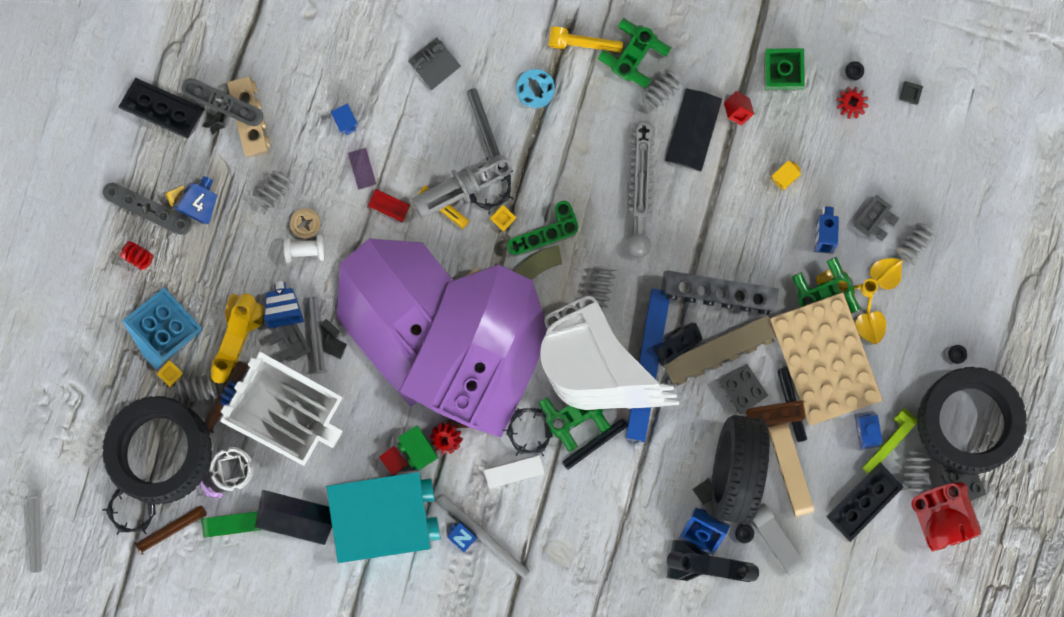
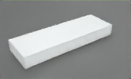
M540 455L484 470L489 489L545 474Z

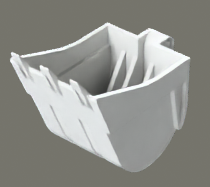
M585 296L546 316L544 322L548 330L541 345V363L554 391L566 404L583 410L662 407L680 404L679 401L665 399L677 397V394L664 392L674 390V386L659 384L620 344L594 297Z
M259 351L256 358L252 357L248 363L250 368L243 381H238L234 387L237 391L230 404L224 405L221 410L223 416L220 422L305 466L318 441L334 448L343 433L341 429L329 423L343 397Z

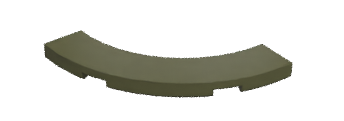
M559 245L534 254L514 272L533 280L547 269L562 265Z

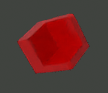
M737 91L724 102L728 119L741 126L754 115L750 98Z
M395 446L379 456L392 476L408 465V462Z

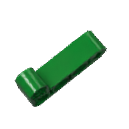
M560 201L556 204L555 215L558 220L557 223L509 240L507 244L509 254L515 257L575 236L579 226L571 204L568 201ZM561 205L568 207L569 212L566 215H561L558 212V208ZM572 223L575 226V231L568 233L565 231L564 226ZM555 230L557 237L549 239L546 236L547 231ZM531 236L538 237L539 243L536 246L529 244L528 239ZM522 239H525L528 249H524V246L519 247L518 252L510 249L513 247V243L516 242L517 245L523 244Z
M258 511L202 518L203 538L261 531L255 528Z

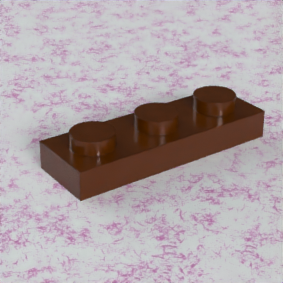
M803 400L755 407L746 411L747 417L762 419L768 426L806 420Z

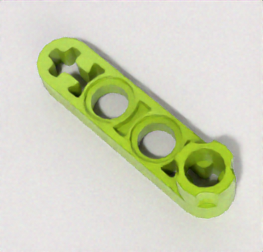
M905 407L893 419L899 427L862 466L861 469L867 474L879 462H882L917 424L918 419Z

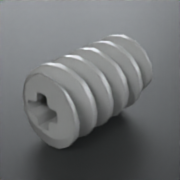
M669 69L665 70L666 76L662 74L659 76L660 81H654L655 86L650 85L648 87L649 91H643L644 100L655 111H658L657 104L664 106L662 99L669 101L668 93L673 96L675 95L673 88L680 90L678 83L683 84L681 79Z
M273 170L274 178L267 177L269 184L262 183L265 189H257L260 195H252L254 200L267 211H269L268 206L275 207L272 201H280L277 195L284 196L282 189L289 190L287 183L294 184L281 171Z
M916 223L917 229H912V235L906 236L907 241L901 242L903 247H897L899 255L912 265H915L912 259L919 260L917 252L924 254L921 247H929L926 241L933 242L931 235L938 236L926 224Z
M594 266L593 270L597 273L592 274L591 277L596 281H590L589 284L594 288L588 289L587 292L592 294V297L595 298L600 307L608 308L604 301H610L606 294L612 293L608 286H614V284L609 280L616 278L611 272L617 270L604 266Z
M207 375L206 381L203 380L202 376L199 377V382L192 378L191 384L188 383L187 379H184L183 385H181L179 380L176 381L179 401L182 400L184 404L188 402V398L191 402H195L196 397L199 401H202L203 395L206 400L210 399L211 394L214 398L218 397L217 383L209 375Z
M907 451L912 457L906 458V461L911 463V465L905 466V469L910 472L904 474L909 480L903 481V484L908 486V488L902 490L913 492L927 491L922 484L928 483L923 477L929 476V473L925 472L924 469L930 468L925 461H930L931 458L923 453Z

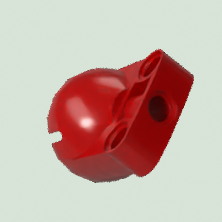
M964 482L942 485L913 498L911 506L916 512L927 547L931 552L981 535V526L969 498L968 487ZM955 487L958 488V496L954 492ZM922 499L925 502V507H922L921 505Z

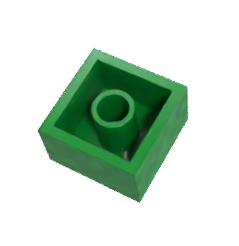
M804 48L765 49L764 90H803L805 87Z
M418 425L398 437L399 442L397 445L402 453L407 452L410 458L407 461L412 469L417 468L420 471L439 459Z

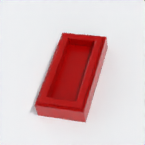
M375 189L368 204V207L402 223L411 206Z

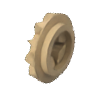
M309 208L297 210L290 220L292 232L297 237L303 239L315 236L321 226L320 217L314 210ZM302 216L307 221H311L309 223V231L305 227H299L303 223Z

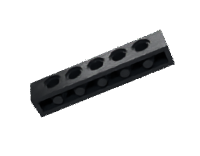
M668 270L663 272L660 294L666 295V299L677 300V297L685 298L684 302L696 303V300L703 301V305L714 306V303L721 304V308L733 309V306L740 307V311L751 312V309L758 310V314L769 315L770 312L776 311L779 289ZM681 282H683L686 285V291L684 293L679 290V284ZM699 285H702L705 289L702 296L697 291ZM718 288L723 291L721 299L716 296ZM736 291L741 294L739 302L734 297ZM755 294H757L760 298L758 304H755L753 302V296Z

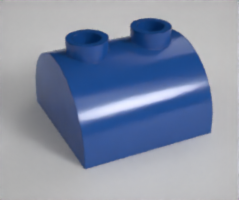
M695 507L679 538L686 542L694 543L699 549L714 555L727 535L730 525L709 515L706 510Z

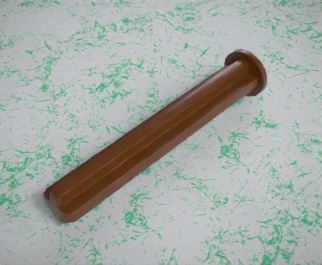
M238 361L224 387H228L229 382L241 381L248 365ZM221 395L218 396L204 421V425L212 433H214L213 429L222 415L221 410L223 407L219 402L222 399Z
M202 505L141 541H135V546L140 554L143 555L144 551L206 516L205 508Z

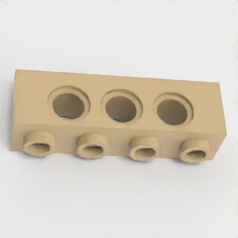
M250 77L227 82L230 95L241 100L243 95L248 94L250 95L248 103L262 110L260 99L256 100L255 93L258 92L255 81H252ZM264 118L258 126L247 125L236 120L245 157L250 158L269 153L268 148L271 147L269 137H265L264 129H267ZM253 131L259 132V137L256 140L249 138L250 133Z

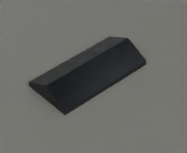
M136 77L118 107L187 139L196 130L205 110L203 107Z
M686 88L666 155V162L702 172L722 98Z
M879 462L826 517L851 542L904 487Z
M262 490L255 528L325 545L332 529L330 508L318 503Z

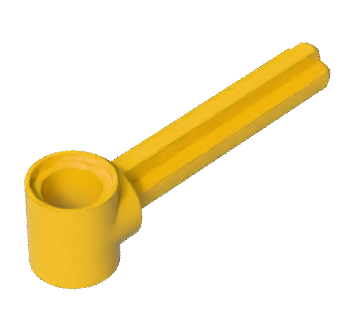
M550 27L548 46L551 48L565 49L566 45L617 53H622L623 42L568 34L566 28Z

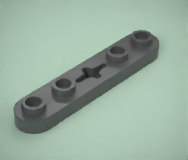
M192 78L186 79L182 84V92L186 97L251 126H258L263 121L264 116L261 109L208 84ZM216 98L223 99L229 106L221 105V103L216 101Z
M108 183L103 188L104 198L115 205L179 235H185L191 230V222L184 215L116 183ZM138 204L144 206L151 204L150 208L156 211V213L147 212L144 214V209L139 207Z

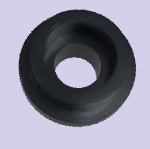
M850 62L845 68V74L850 80H859L864 75V67L860 62ZM856 68L858 73L852 74L851 69Z
M954 345L948 351V358L952 363L961 364L967 359V350L962 345ZM955 351L960 352L961 355L959 358H956L954 356Z
M741 524L735 530V537L741 543H749L754 538V530L748 524ZM743 530H747V537L741 536Z

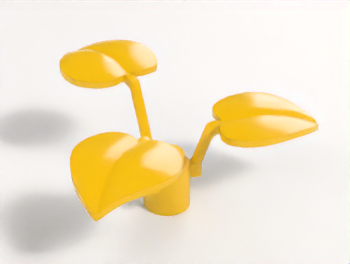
M887 258L875 262L869 271L871 278L865 280L863 284L853 286L854 289H860L863 296L868 297L867 314L859 315L855 325L859 336L872 344H878L886 332V319L884 315L879 311L870 313L873 295L878 290V284L885 290H891L898 286L902 277L903 261L901 259ZM830 269L817 275L818 285L832 279L833 275ZM840 281L839 287L846 290L848 289V284L845 281Z

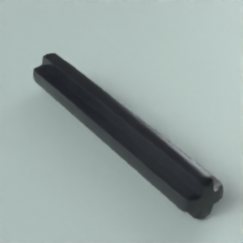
M788 368L779 369L777 372L786 403L797 401ZM803 421L792 422L797 442L806 441L807 436Z
M623 418L620 419L608 430L599 434L566 458L562 464L569 470L627 428L628 424Z

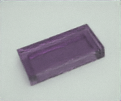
M363 148L349 152L348 156L358 190L377 185L367 149Z

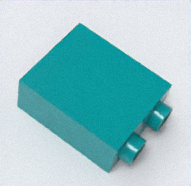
M420 472L326 486L338 563L429 550L432 548L431 541L441 539L438 518H427L425 502L435 501L432 478L421 479Z

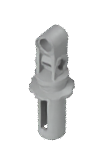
M497 155L477 164L471 169L466 168L464 172L459 174L452 170L453 177L413 197V204L423 219L464 198L469 203V195L474 192L478 193L481 188L489 186L498 179L509 175L512 171V164L503 155ZM501 162H505V166L502 169H498V165Z

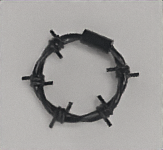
M511 175L504 176V179L501 180V182L507 181L508 188L503 196L499 194L502 199L498 203H487V199H485V204L479 203L474 193L469 195L470 203H475L479 207L488 210V214H490V209L505 203L510 198L514 200L510 196Z
M516 405L517 410L511 417L508 429H503L502 431H507L506 435H508L512 445L517 450L516 456L519 453H541L544 456L542 452L545 451L550 438L553 437V433L546 422V415L542 412V408L519 409ZM528 411L534 413L533 418L540 416L545 420V438H547L543 444L538 441L539 446L532 451L525 449L526 443L524 447L519 446L513 439V435L518 434L514 433V429H512L513 422L517 417L522 421L520 416Z
M115 490L107 509H102V511L107 512L106 514H108L109 519L118 529L116 535L119 532L130 533L143 531L146 535L145 530L148 528L153 516L156 515L155 504L147 503L149 519L145 523L140 519L142 523L139 527L134 529L126 528L127 522L125 526L120 525L113 517V514H118L112 508L113 501L117 496L122 500L120 495L123 494L121 490Z

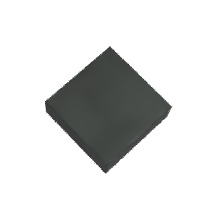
M904 81L899 100L918 105L923 86Z
M325 319L322 322V328L330 336L337 338L340 335V331L330 321Z
M330 336L326 342L324 352L341 360L347 344Z
M706 479L692 489L702 505L711 501L712 483L709 479Z

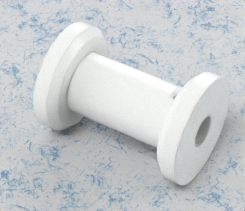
M319 234L317 240L291 242L289 237H284L286 264L292 262V257L318 255L320 261H325L323 234Z

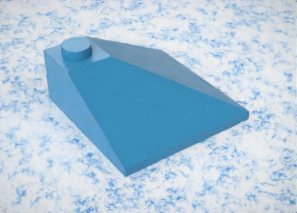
M165 287L122 320L143 356L156 370L172 359L203 330Z

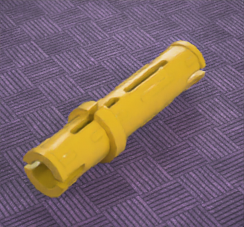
M424 185L418 195L429 190V188ZM451 205L439 210L461 227L462 230L470 222L469 219Z

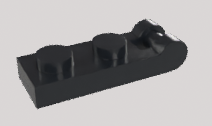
M691 322L664 342L655 345L653 349L655 354L659 356L658 361L660 365L663 366L702 341L703 338L697 323Z

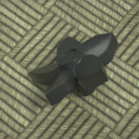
M207 113L208 121L202 125L203 127L210 128L213 135L216 133L217 128H225L224 124L220 122L222 114L213 116Z

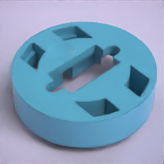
M532 69L523 73L518 79L516 86L518 98L525 106L530 108L547 106L555 93L553 79L547 72L540 69ZM529 78H532V80L536 79L544 92L542 93V98L535 97L527 84L530 82ZM551 85L552 90L548 91V86ZM523 86L524 91L520 93V88Z

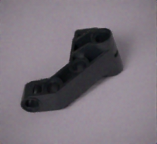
M673 539L671 552L667 556L668 571L666 578L690 581L701 575H710L743 582H754L759 577V568L754 563L705 555L691 542Z

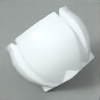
M229 447L228 450H219L212 457L209 471L212 472V481L223 490L234 491L235 488L242 489L250 482L253 476L254 467L250 464L252 462L251 457L244 450L236 447ZM239 458L243 476L226 480L222 462Z

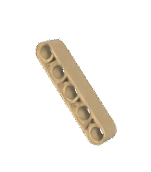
M788 423L769 426V435L794 516L798 517L814 512Z

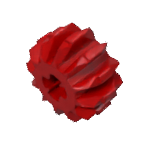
M847 87L846 93L841 91L839 93L841 97L836 99L837 102L842 103L837 105L836 108H843L840 115L843 116L847 112V119H850L852 114L855 119L859 117V113L864 115L865 111L863 108H868L869 106L867 103H864L868 100V97H862L864 90L857 93L858 87H854L853 92L850 87ZM851 99L857 102L854 107H852V104H848Z
M127 241L119 254L123 260L142 271L151 265L154 258L151 252L132 241Z
M449 421L446 424L440 422L438 426H434L432 429L433 433L430 434L429 438L433 440L431 445L437 446L435 452L441 449L443 455L447 451L449 454H452L460 448L459 443L463 441V438L460 437L462 431H456L457 425L451 427Z

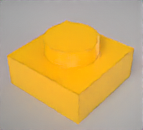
M184 185L165 193L171 208L184 191Z
M504 205L490 218L503 232L517 219Z
M169 360L158 371L157 375L169 387H172L184 373Z

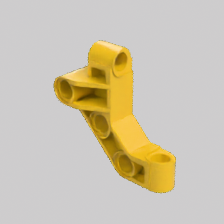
M232 293L227 301L225 310L227 330L210 371V377L216 383H224L229 379L236 366L248 333L259 328L264 321L265 305L257 303L250 294L243 293L239 296Z

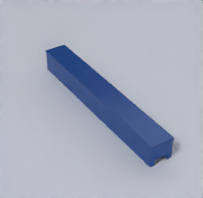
M652 288L639 363L656 380L659 356L655 354L653 347L663 342L670 299H666V295L660 294V289ZM651 407L630 409L626 439L645 443Z

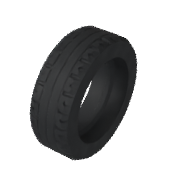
M964 367L963 369L959 368L945 374L927 390L918 409L917 428L920 432L921 442L925 445V450H927L929 455H932V458L938 464H942L944 468L950 471L954 470L960 474L978 475L998 468L1014 456L1026 434L1027 414L1026 410H1024L1023 400L1019 397V392L1005 377H1001L1000 374L982 367ZM963 389H977L989 395L997 403L1003 415L1004 429L999 441L992 448L980 453H967L957 449L946 439L940 426V411L946 399L953 393Z
M164 396L144 397L141 400L138 399L131 402L128 406L126 405L111 421L103 440V463H105V469L111 481L123 493L149 504L173 503V501L183 499L194 491L196 486H199L201 481H203L204 475L207 474L212 455L210 433L201 417L183 403ZM155 418H166L176 422L187 436L188 450L185 461L178 472L166 481L159 483L143 481L129 467L127 456L129 443L134 433L144 423Z
M732 415L727 418L723 425L716 449L711 484L712 513L718 520L748 524L757 515L765 489L770 451L769 429L767 423L762 419Z

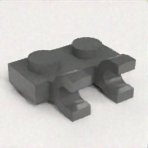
M876 195L853 226L867 237L873 233L879 240L883 241L888 233L877 225L884 218L892 226H895L899 218L889 211L892 206Z
M297 324L277 327L279 332L267 337L271 346L282 339L284 340L288 349L276 354L280 362L290 356L295 361L312 352Z

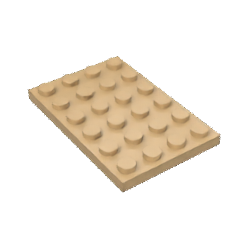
M844 292L770 317L799 398L804 401L805 413L810 426L883 401Z

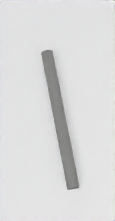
M443 494L438 502L524 579L530 571Z

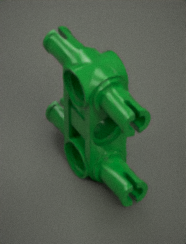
M623 18L618 28L632 36V40L621 57L618 58L602 50L597 59L611 67L612 72L617 74L619 78L630 82L632 80L646 89L651 79L640 73L637 67L649 49L651 50L652 48L667 57L672 47L660 41L650 28L643 27L642 25L636 26ZM642 33H646L649 35L650 40L644 42L639 36ZM626 65L630 71L627 74H623L620 72L619 67Z
M837 257L826 261L833 275L832 279L815 287H808L802 272L792 276L798 290L797 297L800 307L807 305L804 301L805 296H810L813 302L844 292L851 314L861 309L854 296L853 280L846 272H843ZM845 281L848 284V289H841L839 282Z
M548 397L538 403L547 417L546 422L549 425L550 431L555 437L561 439L568 452L578 447L570 431L588 419H593L601 433L611 427L602 413L603 409L583 410L569 405L561 411H556ZM561 421L563 427L560 429L555 428L553 422Z

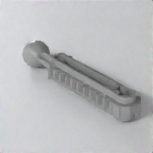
M641 120L632 128V136L635 139L631 143L636 146L631 148V151L635 152V154L631 155V159L635 160V162H632L630 166L635 169L630 171V174L634 175V177L630 178V181L634 184L630 185L629 189L634 192L629 194L633 200L628 202V204L633 206L628 208V212L633 214L634 234L627 241V250L633 257L637 258L646 256L651 248L650 240L645 236V221L647 214L652 212V209L648 207L652 205V202L648 198H651L653 194L648 191L653 189V186L649 185V183L653 182V179L649 176L653 175L654 171L649 170V168H652L654 164L649 161L654 159V156L650 155V153L654 152V148L650 146L655 143V141L651 140L652 137H655V127L649 121ZM641 128H645V131L648 132L644 140H641L642 133L639 132Z

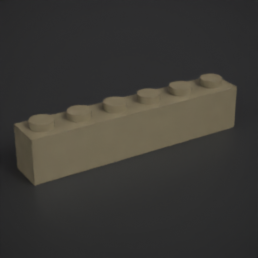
M767 315L690 350L670 363L663 365L671 384L676 383L679 386L688 382L687 377L694 375V378L705 374L704 370L709 367L714 370L723 366L722 361L728 359L729 362L740 358L739 354L744 351L749 354L758 350L757 345L763 343L764 346L775 342L774 338L777 336L772 322Z

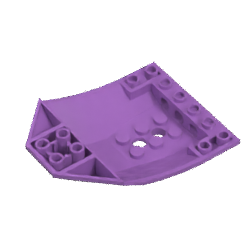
M369 238L340 263L336 317L375 367L412 407L417 401L399 392L426 338L448 285L447 282L453 281V279L423 242ZM412 325H420L422 332L419 335L412 334L410 330Z
M497 264L447 282L448 285L434 320L399 392L433 411L470 428L502 437L504 433L502 430L506 429L516 410L515 406H518L539 360L542 341L548 329L544 322L545 317L533 280ZM476 363H484L485 369L482 372H476L474 370ZM471 380L476 381L475 388L471 390L466 388L467 382Z

